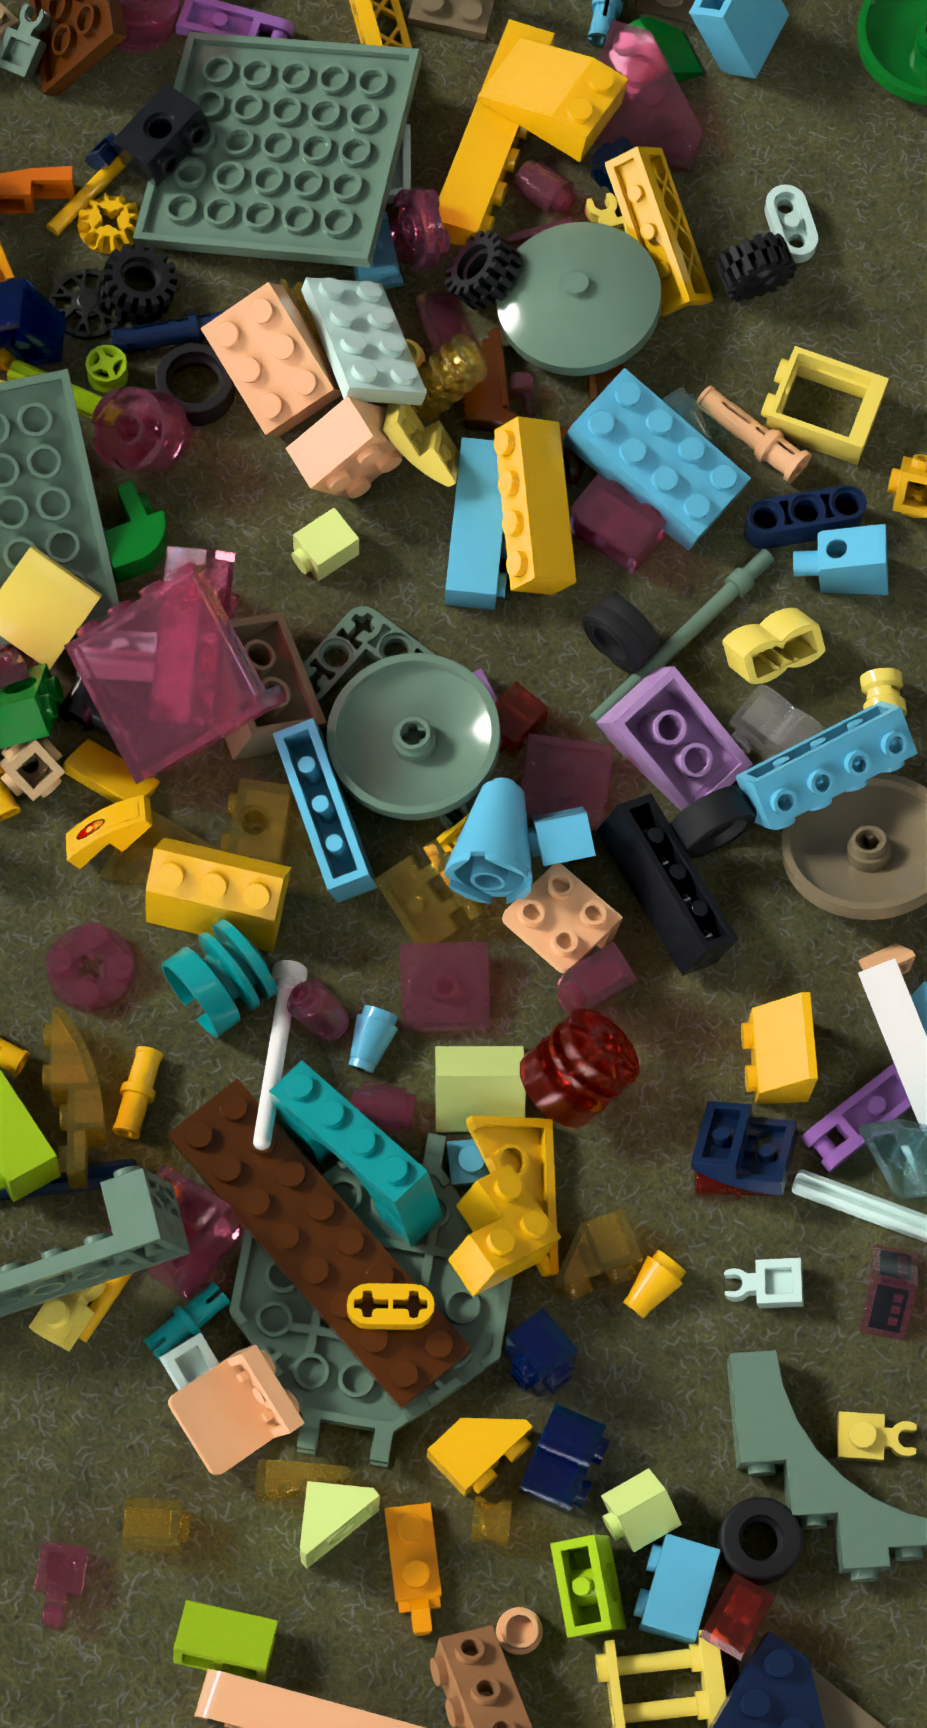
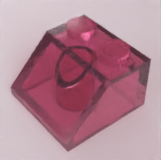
M164 1164L155 1175L172 1183L174 1186L191 1254L144 1270L155 1280L187 1300L245 1232L230 1204ZM110 1226L106 1231L113 1236Z

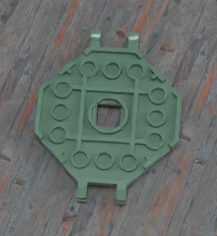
M428 1133L423 1164H420L429 1173L444 1216L412 1247L380 1219L370 1194L341 1160L337 1162V1165L322 1174L323 1178L414 1283L424 1286L431 1292L435 1307L472 1348L468 1356L402 1411L245 1229L229 1312L251 1346L256 1344L259 1350L265 1351L271 1357L276 1366L275 1376L283 1389L289 1390L300 1405L301 1411L299 1414L305 1424L300 1426L297 1453L315 1456L320 1424L326 1423L375 1432L369 1465L388 1468L394 1434L499 1362L513 1277L473 1297L448 1261L449 1257L473 1231L456 1207L461 1197L441 1168L446 1136Z

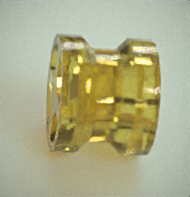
M475 1496L470 1543L480 1544L483 1540H493L498 1546L507 1547L512 1500L502 1499L498 1503L488 1502L485 1497Z

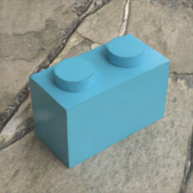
M583 806L532 817L534 827L528 828L530 853L532 858L540 856L543 866L596 856L588 815Z
M666 1533L663 1539L662 1546L653 1543L646 1566V1571L654 1573L650 1589L640 1588L633 1616L641 1618L638 1630L687 1645L694 1643L720 1549Z

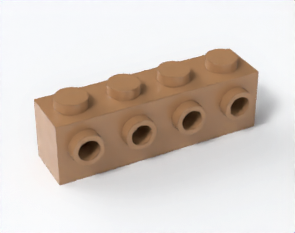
M492 1625L439 1638L435 1657L430 1660V1669L435 1685L437 1687L442 1686L447 1698L445 1702L446 1714L452 1727L533 1728Z

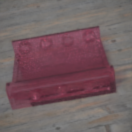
M190 560L171 571L173 579L165 584L162 580H158L142 588L139 591L142 598L134 603L129 599L113 606L107 611L110 618L100 623L99 619H96L81 626L76 630L78 637L64 645L136 784L165 773L287 701L279 685L267 690L265 689L206 576L207 572L217 567L214 561L197 565L195 560Z

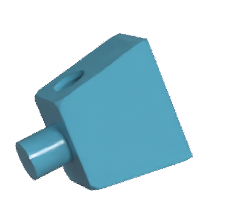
M886 524L819 532L818 550L793 551L794 577L819 576L821 593L889 595Z

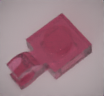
M42 1541L33 1588L35 1592L47 1593L42 1615L44 1628L62 1630L67 1596L81 1598L89 1556V1549L87 1547Z

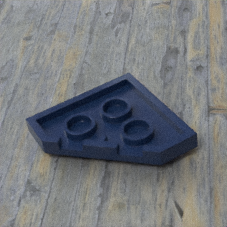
M772 1632L765 1633L709 1728H825L809 1658Z

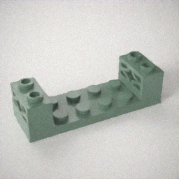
M140 1166L121 1168L113 1173L114 1178L100 1182L113 1236L110 1233L95 1234L84 1239L83 1246L68 1250L67 1247L54 1248L42 1253V1260L27 1265L25 1262H13L0 1267V1317L191 1254L173 1184Z

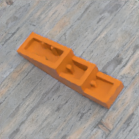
M72 166L29 168L0 173V214L34 213V199H72L75 196Z

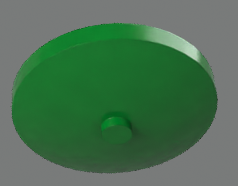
M864 0L857 23L856 41L858 52L865 68L890 93L906 101L927 106V0Z

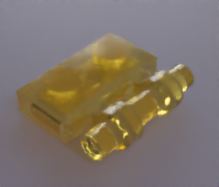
M437 839L422 848L432 862L423 869L420 868L411 855L374 879L375 884L421 953L459 929V926L450 914L459 907L462 908L469 921L484 913V910L477 901L464 898L449 887L450 879L448 876L445 878L444 872L451 852L446 853ZM438 874L453 895L445 902H442L429 882L430 879Z

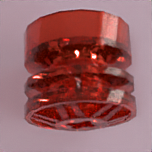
M587 1008L572 1010L562 1023L557 1024L549 1036L542 1038L531 1048L520 1062V1078L526 1093L534 1104L553 1121L562 1126L576 1129L588 1125L606 1108L609 1101L618 1098L624 1089L629 1088L636 1081L640 1074L639 1058L633 1044L625 1033L608 1017Z

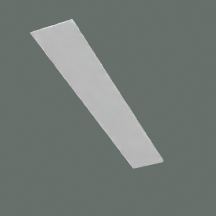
M894 958L861 971L858 975L927 1143V1036L897 961Z

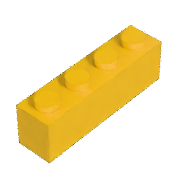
M517 416L494 430V449L497 453L499 473L498 489L501 493L503 511L502 529L505 533L507 550L506 568L510 579V589L517 592L554 595L577 583L560 423Z

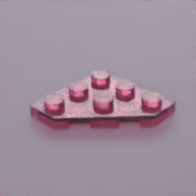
M612 20L599 61L627 77L628 83L622 104L594 143L622 152H627L637 146L662 148L669 166L691 172L703 138V130L651 31Z

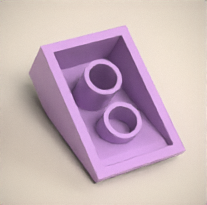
M675 666L656 667L596 722L615 748L681 811L699 798L715 790L732 785L737 780L736 775L748 770L753 765Z

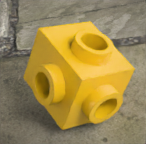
M916 454L913 455V458L903 456L901 468H892L887 493L894 494L892 511L900 512L911 518H927V455ZM913 482H915V483H920V484H923V485H921V486H916L915 484H913Z

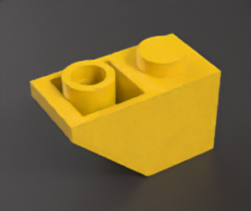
M460 1418L427 1449V1458L464 1497L473 1489L479 1495L498 1477L494 1469L498 1466L499 1459L503 1455L513 1463L531 1446L532 1443L527 1438L531 1435L533 1426L524 1419Z

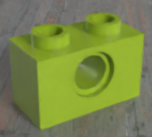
M594 1534L550 1543L567 1638H583L627 1629L610 1536Z

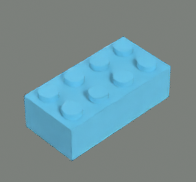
M626 368L614 378L578 417L562 441L564 445L687 550H690L740 495L751 479L750 476Z

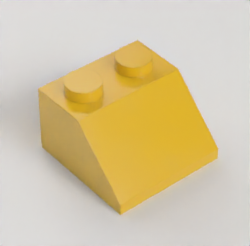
M801 992L752 1008L748 1023L741 1024L742 1048L751 1050L752 1065H745V1087L747 1092H754L755 1104L808 1102L818 1080L810 992Z

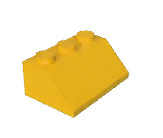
M164 837L153 851L146 886V922L197 935L208 932L215 938L212 925L220 919H225L242 935L246 936L257 949L273 952L292 867Z

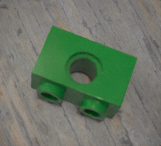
M47 663L0 676V749L50 736L54 721L58 717L60 703L64 700V694L59 678L51 676Z

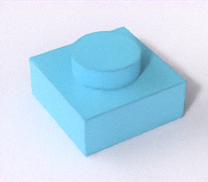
M473 1139L447 1141L450 1181L453 1188L472 1186L478 1179L490 1174Z

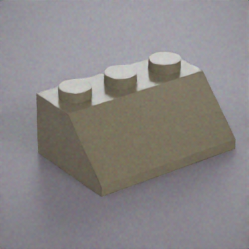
M282 612L207 623L189 648L233 760L267 755L278 751L273 733L311 718L315 720L320 729L324 728L327 724Z

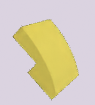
M388 403L383 431L391 443L412 465L425 475L447 487L456 484L460 452L440 420L424 427L411 405Z
M31 545L0 589V636L38 663H47L50 670L102 594Z

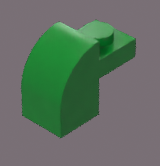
M133 480L116 485L119 504L127 523L104 530L116 584L152 570L164 556L167 547V529L163 510L153 513L146 493L138 494Z

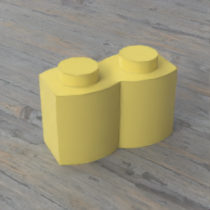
M797 608L778 610L766 617L760 624H749L739 627L722 640L729 667L750 684L769 682L780 676L788 667L796 668L808 665L817 660L826 651L819 624Z

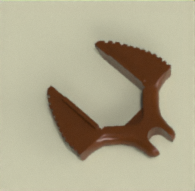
M500 327L493 328L488 332L489 338L483 339V346L479 345V355H475V363H472V370H469L468 374L470 377H467V385H464L466 393H463L465 429L494 432L495 429L519 416L515 412L509 413ZM623 363L605 372L586 375L589 405L626 368V366L623 367ZM571 425L560 426L561 442L564 440ZM562 443L563 461L568 470L569 484L571 485L576 483L581 477V458Z

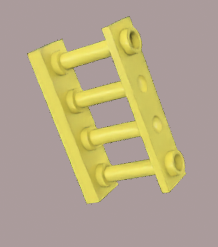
M717 1628L698 1630L696 1643L688 1644V1649L617 1657L615 1640H607L602 1646L603 1654H595L598 1683L607 1682L613 1728H626L625 1724L689 1716H697L698 1720L706 1719L707 1728H709L727 1698ZM691 1668V1672H700L702 1691H695L693 1697L631 1704L622 1703L619 1676Z

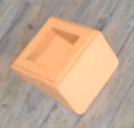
M895 943L860 959L859 964L864 971L895 958L901 974H905L910 971L916 956L913 950Z

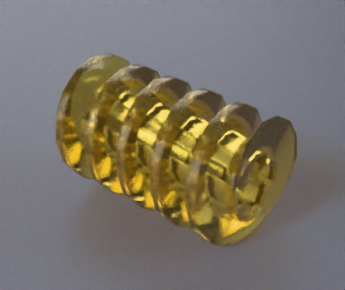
M456 333L452 337V343L445 342L441 346V353L434 352L429 357V362H422L418 366V372L427 394L422 405H411L420 420L427 422L437 420L442 412L450 409L454 402H458L464 396V393L470 392L476 383L482 382L487 376V363L481 350L472 339L463 333Z

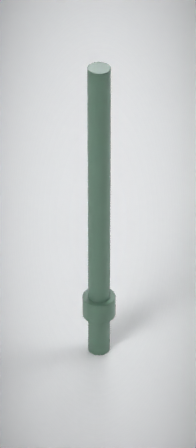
M762 549L742 569L736 568L725 579L726 585L672 635L639 670L635 671L597 707L588 718L598 727L596 722L656 667H665L737 596L741 598L745 596L755 586L754 580L774 562L772 554L766 549Z

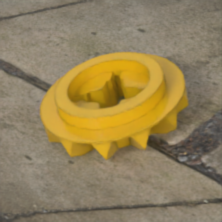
M106 192L101 198L96 200L89 198L87 207L84 210H79L77 227L80 238L89 248L104 254H111L116 248L121 252L122 245L128 243L132 247L135 244L133 235L140 213L136 203L126 200L123 194L115 197L109 196ZM101 213L104 216L107 215L110 219L117 216L119 231L109 224L102 227Z

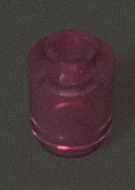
M528 160L522 165L515 176L513 185L519 190V195L550 217H553L557 212L564 214L574 202V183L542 161Z
M309 979L297 984L292 989L287 1001L288 1012L313 1037L325 1041H333L346 1031L349 1025L346 1006L320 980Z
M365 1081L363 1089L354 1088L351 1104L379 1129L399 1132L400 1128L411 1129L417 1095L406 1093L407 1088Z

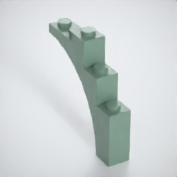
M776 1350L730 1353L727 1360L736 1470L748 1469L749 1477H767L776 1474L775 1468L782 1467L785 1503L791 1510L792 1516L797 1517L802 1530L827 1527V1520H833L839 1575H850L851 1582L853 1583L879 1580L878 1573H884L890 1567L889 1553H895L896 1561L922 1559L923 1551H927V1518L903 1512L871 1497L844 1478L820 1454L795 1416L782 1383Z

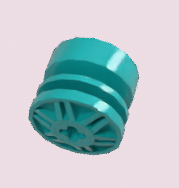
M220 919L212 925L215 938L208 932H203L198 936L200 947L205 955L203 958L189 947H183L161 963V968L167 981L182 1003L186 1006L196 998L205 1011L196 1020L205 1031L215 1038L220 1037L241 1021L234 1000L238 999L250 1010H256L260 1007L257 994L268 1000L277 994V986L262 955L246 936L242 935L225 919Z

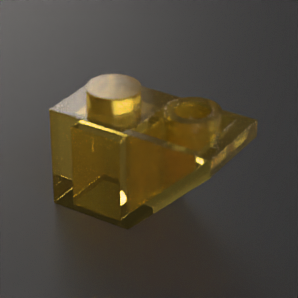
M624 1208L580 1224L554 1281L553 1291L556 1297L564 1295L565 1291L569 1300L588 1295L594 1291L590 1280L594 1276H596L598 1282L609 1279L611 1285L625 1282L636 1276L635 1269L640 1268L643 1256Z

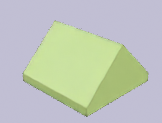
M435 1046L436 1133H470L466 1126V1118L471 1115L525 1118L526 1070L523 1046Z
M307 1481L300 1540L301 1563L306 1569L379 1511L380 1495L374 1488Z

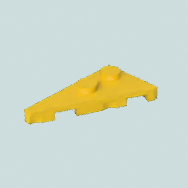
M471 1115L466 1118V1126L489 1172L492 1173L511 1164L557 1230L553 1119ZM558 1242L536 1264L542 1277L559 1274Z

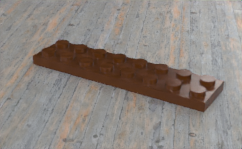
M237 1078L167 1134L168 1139L402 1411L468 1356L472 1348L436 1307H434L433 1317L426 1326L415 1330L363 1329L352 1323L347 1313V1300L351 1291L357 1286L367 1283H415L276 1122H274L270 1147L266 1150H258L254 1146L253 1138L259 1103ZM367 1295L363 1296L362 1303L355 1304L354 1308L362 1309L363 1317H372L373 1309L388 1308V1305L374 1304L372 1296ZM410 1296L408 1304L393 1305V1309H407L409 1317L415 1318L418 1317L419 1310L427 1309V1305L419 1304L417 1296Z

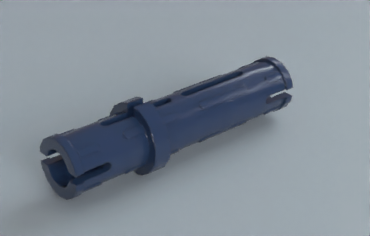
M225 311L197 316L196 312L187 313L188 317L117 330L112 329L110 330L113 346L121 349L124 354L190 342L201 344V340H207L201 328Z

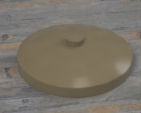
M879 773L868 779L869 783L865 787L852 792H843L831 798L832 803L827 807L816 811L808 810L796 816V820L792 825L783 828L781 840L782 859L789 880L804 898L829 913L851 919L878 920L906 914L927 903V788L911 779L890 773Z

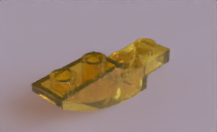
M52 1007V1023L44 1024L43 1027L44 1050H51V1064H43L42 1084L43 1091H51L53 1106L60 1107V1131H67V1145H59V1173H67L70 1189L88 1188L89 1147H107L106 1122L100 1085L91 1055L75 1024L62 1007Z

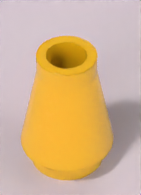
M657 1250L652 1258L647 1256L623 1303L644 1319L651 1310L683 1285L680 1280L686 1274V1271L668 1255Z

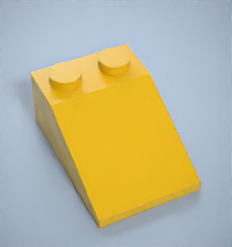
M520 37L479 93L477 100L580 162L622 104L628 78L593 57Z

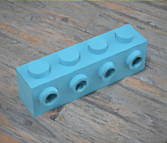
M880 701L735 777L741 791L756 814L754 823L768 829L780 830L792 825L796 820V816L808 810L816 811L827 807L832 803L831 798L843 792H852L865 787L869 783L868 779L873 776L900 769L905 764L904 760L918 753L901 707Z

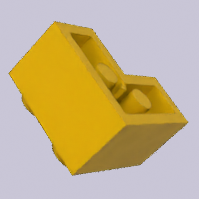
M508 1164L478 1179L456 1205L473 1232L465 1238L449 1257L448 1261L474 1297L539 1263L560 1240L561 1236L511 1164Z

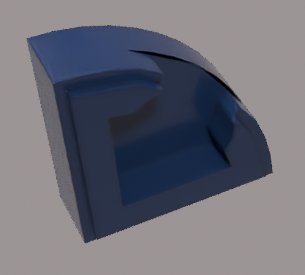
M108 133L85 156L86 159L84 161L91 168L98 170L108 167L115 160L118 153L112 140L116 135Z

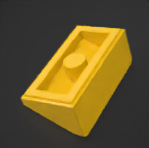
M89 738L63 763L66 775L113 803L140 795L150 798L160 784L158 779Z

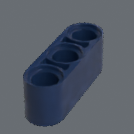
M842 485L755 501L747 512L744 537L755 548L769 549L818 540V533L824 530L860 527L867 506L866 497L859 488L852 485ZM839 507L849 508L850 510H852V511L854 512V514H852V515H844V514H841V513L837 510V508H839ZM806 514L814 521L803 522L796 515ZM765 521L770 523L773 528L762 529L755 522Z

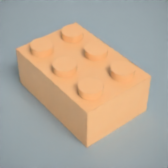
M267 282L201 328L265 435L280 436L342 395L329 360L283 285Z

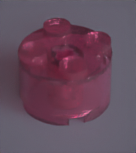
M136 386L117 388L108 392L97 404L91 422L95 424V437H92V441L99 457L115 469L155 474L170 468L181 457L187 441L192 435V426L187 420L182 406L173 396L161 390Z

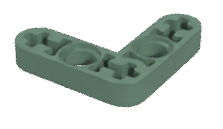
M359 606L350 610L306 659L303 665L310 682L318 676V669L313 667L314 665H317L324 673L317 682L318 693L315 694L321 705L365 655L375 662L387 658L384 650L392 643L404 645L408 653H434L376 610L368 606ZM368 619L371 621L370 630L372 632L368 633L365 630L360 632L355 638V646L359 648L355 649L349 641L355 633L354 622L357 620L363 623ZM332 649H341L348 655L349 659L343 666L332 667L325 662V654Z

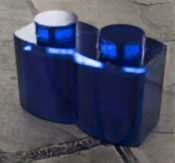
M555 1404L523 1477L518 1493L567 1515L570 1514L573 1505L582 1508L593 1483L585 1479L591 1462L599 1466L601 1465L611 1441L603 1437L607 1425Z

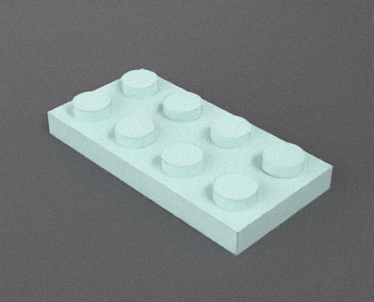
M306 277L301 291L343 398L345 399L347 396L365 402L422 405L427 391L382 283Z

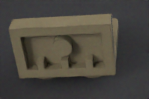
M413 0L408 16V25L485 41L496 0Z

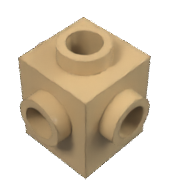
M46 737L40 742L36 739L6 747L1 753L5 758L0 761V765L6 773L0 778L17 797L25 792L32 801L40 795L44 798L62 782L60 777L65 771L57 761L63 755ZM30 757H35L37 759L36 769L31 772L23 770L22 764Z

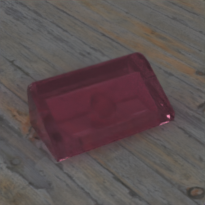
M423 293L416 295L417 312L444 375L447 376L471 368L472 363H475V355H479L478 348L455 295L452 293Z

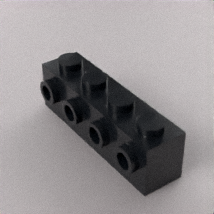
M652 793L618 804L597 829V832L680 973L684 976L716 964L734 945L738 937Z

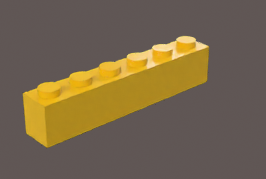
M509 19L482 89L520 37L554 46L555 33ZM478 100L431 216L430 237L458 246L462 245L463 247L467 245L466 239L472 236L476 239L477 232L483 231L486 233V230L493 229L495 217L490 214L494 205L501 207L505 199L508 183L503 181L506 173H514L517 168L521 150L516 148L520 138L527 140L530 134L528 130Z

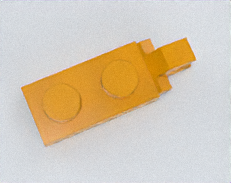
M431 1502L384 1508L395 1603H398L399 1613L411 1612L412 1629L416 1637L430 1635L432 1632L430 1610L441 1608L440 1597H442Z

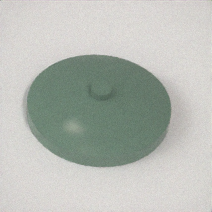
M572 222L548 228L528 239L517 249L521 255L519 259L522 260V267L517 269L521 272L519 279L512 280V283L515 285L512 291L506 289L504 292L506 298L503 301L496 299L501 328L505 337L514 350L526 361L540 369L555 374L568 376L592 375L621 365L633 357L648 342L660 318L662 290L659 273L652 257L636 239L617 228L605 224Z
M405 653L390 656L361 670L344 686L337 696L327 724V748L330 761L344 789L357 802L369 810L386 817L401 820H423L438 817L468 802L490 778L496 766L501 746V731L497 708L484 684L471 671L459 663L442 656L427 653Z

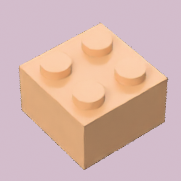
M347 396L286 447V450L311 489L346 499H354L365 494L371 487L370 483L382 473L392 471L400 465L403 455L391 443L383 431L387 412L386 408Z

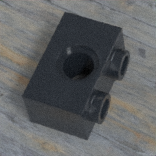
M165 84L120 131L112 142L121 162L125 166L158 187L167 176L172 175L176 171L179 163L187 154L203 142L206 134L211 129L201 106L168 84Z

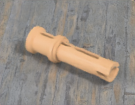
M711 385L698 397L697 404L695 405L698 410H701L735 437L746 443L754 450V455L759 462H768L784 474L783 479L787 483H792L807 467L812 456L810 452L797 449L784 439V433L779 429L775 430L773 428L769 430L732 401L721 395Z

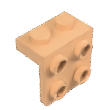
M561 863L553 864L532 884V890L524 899L517 898L504 911L502 916L503 923L560 973H568L596 945L603 950L615 938L623 919L618 912Z
M256 1344L238 1350L171 1395L168 1400L169 1408L206 1468L213 1475L223 1474L272 1439L290 1434L305 1424L299 1414L301 1408L297 1399L289 1390L283 1389L275 1376L276 1366L273 1360L265 1351L259 1350Z

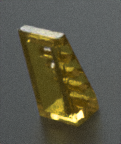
M260 1459L257 1464L255 1502L264 1503L306 1495L307 1481L350 1485L351 1468L349 1466Z

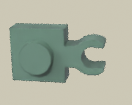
M26 3L20 11L18 30L7 26L1 40L0 68L32 81L47 46L45 42L38 38L40 33L48 27L51 15L41 9L37 20L32 22V16L36 8Z

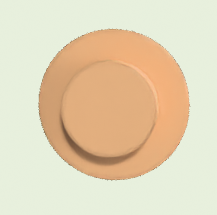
M515 1607L507 1610L499 1618L496 1626V1636L500 1646L513 1655L531 1653L538 1647L543 1635V1627L539 1617L533 1611L524 1607Z

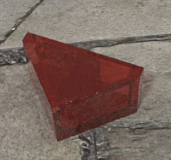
M734 1572L699 1637L741 1661L776 1596Z

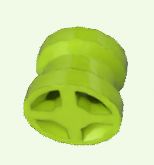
M101 345L90 351L85 365L88 382L92 389L104 395L116 394L123 390L128 383L129 373L126 356L122 350L113 345ZM102 372H103V373H107V375H108L109 377L103 376V375H100V374H101Z

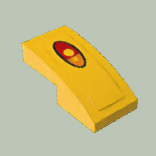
M145 795L128 798L105 807L81 821L66 833L67 861L81 869L109 843L123 852L152 826L150 799Z

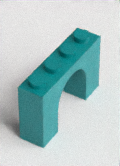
M301 1060L269 1090L288 1136L318 1164L331 1152L334 1153L366 1188L375 1204L380 1219L409 1246H414L444 1216L428 1171L305 1062Z

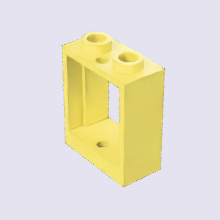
M794 346L790 359L782 358L774 378V382L780 385L776 395L768 393L760 416L767 418L766 428L769 430L773 428L775 430L779 429L784 433L785 440L858 465L884 397L889 378ZM797 376L863 399L849 437L782 414Z

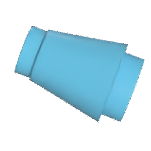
M364 1005L362 1014L356 1015L350 1053L351 1058L348 1066L355 1069L361 1068L365 1072L373 1074L375 1067L398 1030L395 1026L398 1016L374 1006Z

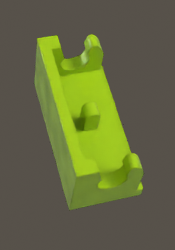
M186 1600L173 1648V1663L206 1671L208 1669L222 1671L265 1683L276 1638L278 1620Z

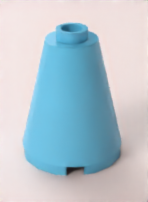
M500 777L483 784L446 863L444 875L445 878L448 876L450 879L449 887L464 898L480 903L492 904L493 897H506L505 904L513 903L517 898H526L532 890L533 873L525 793L511 779Z

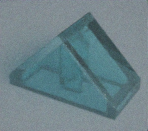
M902 1119L862 1124L859 1131L896 1199L927 1196V1125Z

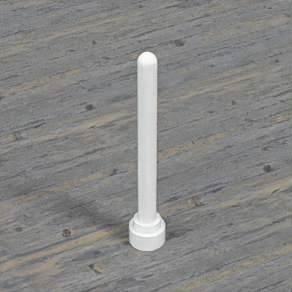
M292 960L278 961L272 969V977L277 986V994H275L277 999L253 1144L258 1150H266L271 1145L277 1108L269 1090L282 1079L294 999L305 990L307 968L303 964Z

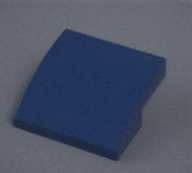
M708 1101L692 1156L691 1168L706 1177L733 1187L783 1196L798 1135L797 1121L753 1118L752 1104Z

